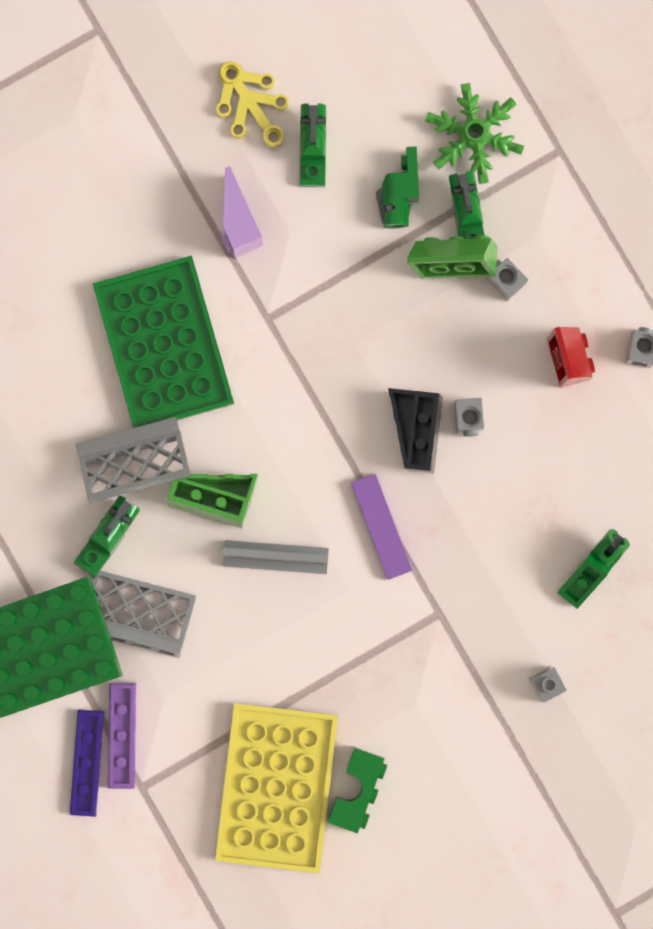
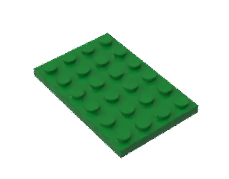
M192 255L93 283L133 428L176 417L177 421L234 405Z
M90 576L0 607V718L123 676Z

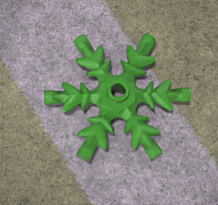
M465 83L460 85L463 98L457 97L458 103L464 108L460 112L467 116L464 123H458L455 115L451 120L449 115L443 110L441 111V117L431 112H428L425 122L438 125L435 128V132L448 130L447 135L457 132L460 137L458 142L449 141L450 147L439 148L438 151L443 153V155L433 161V164L438 170L448 161H450L451 166H454L458 154L463 158V149L471 148L474 153L469 160H474L470 171H477L479 184L489 183L486 169H493L492 165L485 159L490 156L483 152V147L486 144H491L495 152L498 147L506 157L508 156V150L519 155L523 152L524 145L511 142L515 138L514 135L501 137L502 132L495 136L490 132L492 125L501 126L498 121L511 118L506 113L517 104L511 97L501 106H499L498 101H495L492 112L490 113L487 109L486 118L479 119L476 113L480 110V107H475L479 94L472 97L471 84ZM472 131H476L479 137L473 138L469 134Z

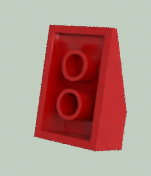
M579 327L554 328L547 337V342L560 388L591 380L593 378L592 373H595V367L592 358H587L585 348H588V341L585 333H581Z

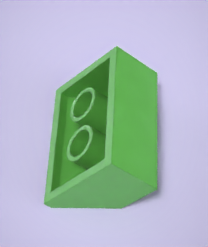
M484 235L475 236L474 239L453 236L449 240L427 237L424 241L415 242L407 257V263L421 279L496 276L497 245L492 238Z

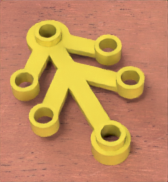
M234 61L222 64L218 72L219 80L223 84L221 100L216 107L218 116L228 118L231 115L230 100L233 88L240 96L235 121L230 128L232 137L242 139L245 136L246 128L244 125L247 110L249 109L264 132L263 139L265 144L272 148L280 146L284 140L282 129L276 125H271L257 103L274 106L277 111H284L288 107V98L283 94L275 96L250 91L243 83L259 84L263 90H270L274 86L273 76L269 73L261 75L245 72L242 66ZM229 71L236 73L233 79H229L226 76ZM269 78L272 82L270 85L265 86L262 84V80ZM283 99L286 103L284 106L279 107L276 105V101ZM222 106H227L229 111L223 114L219 109ZM235 127H241L243 132L237 135L233 130ZM277 134L279 138L277 141L272 142L269 140V136Z

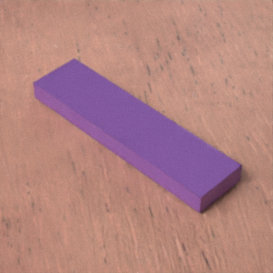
M376 474L352 482L351 485L387 579L390 580L411 572L412 568Z
M110 683L108 789H135L136 683Z

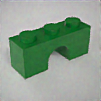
M354 747L346 773L354 775L360 780L362 784L361 792L353 799H344L337 796L328 823L357 834L360 828L365 829L370 814L365 812L369 803L374 804L378 794V789L374 788L378 778L383 779L387 764L383 763L384 757Z

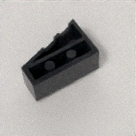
M388 388L404 468L411 472L434 474L443 401L442 395L440 393Z

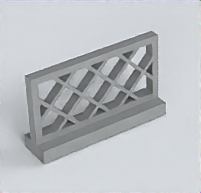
M176 417L75 444L89 503L191 476ZM177 441L178 445L172 453L163 449L165 444ZM149 448L153 450L147 459L137 455L144 449ZM158 453L168 457L162 466L152 462ZM127 456V459L121 466L112 462L115 457ZM133 460L142 463L137 473L127 469ZM173 460L183 465L182 470L174 472L168 470V467ZM102 463L96 473L87 469L88 464ZM107 467L117 470L111 480L101 476ZM148 467L158 471L152 478L147 479L142 476ZM122 474L132 478L126 485L117 483ZM97 481L107 484L103 491L92 493V488Z
M225 540V547H222L224 567L327 574L329 548Z
M100 571L96 578L93 577L92 583L99 596L98 601L103 603L108 612L103 615L104 619L111 617L113 621L105 620L112 641L180 658L196 595ZM99 577L111 580L115 588L101 595L97 588ZM115 581H116V582L123 583V584L117 586V584L115 583ZM128 585L135 586L140 595L126 602L120 590ZM140 588L147 589V591L143 593ZM154 591L161 593L165 602L151 608L145 596ZM118 592L124 604L110 611L104 599ZM166 595H170V596H173V597L170 598V599H167ZM178 598L189 600L187 610L179 615L176 614L170 604ZM143 599L149 611L136 618L129 605ZM168 605L174 617L161 624L154 612ZM127 608L133 620L124 625L117 623L113 614ZM152 614L158 627L151 631L143 630L138 621ZM185 616L184 622L182 624L180 618ZM177 621L181 628L179 639L169 637L164 627ZM135 623L138 628L131 627V625ZM161 630L163 635L157 634L155 632Z

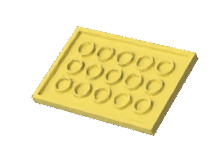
M234 703L215 861L320 873L338 715Z

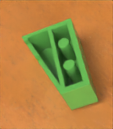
M258 473L250 475L191 474L190 477L172 482L167 497V505L242 529L256 487Z

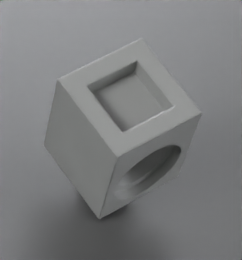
M508 258L503 262L498 259L496 276L487 277V280L507 301L526 285L529 280ZM501 272H509L512 275L513 281L505 284L500 281L499 274Z
M639 327L638 330H634L631 333L625 363L648 368L653 366V329ZM639 340H644L649 344V351L647 353L638 350L637 342Z
M482 398L455 400L457 433H463V437L478 436V431L484 430ZM464 412H473L476 416V422L472 425L466 424L462 419Z
M550 667L529 678L540 702L544 703L567 691L555 667Z

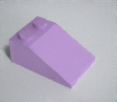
M229 166L225 168L224 234L221 237L227 253L233 252L235 258L262 247L263 240Z

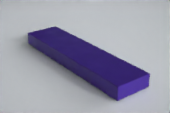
M78 710L70 815L97 816L105 711Z

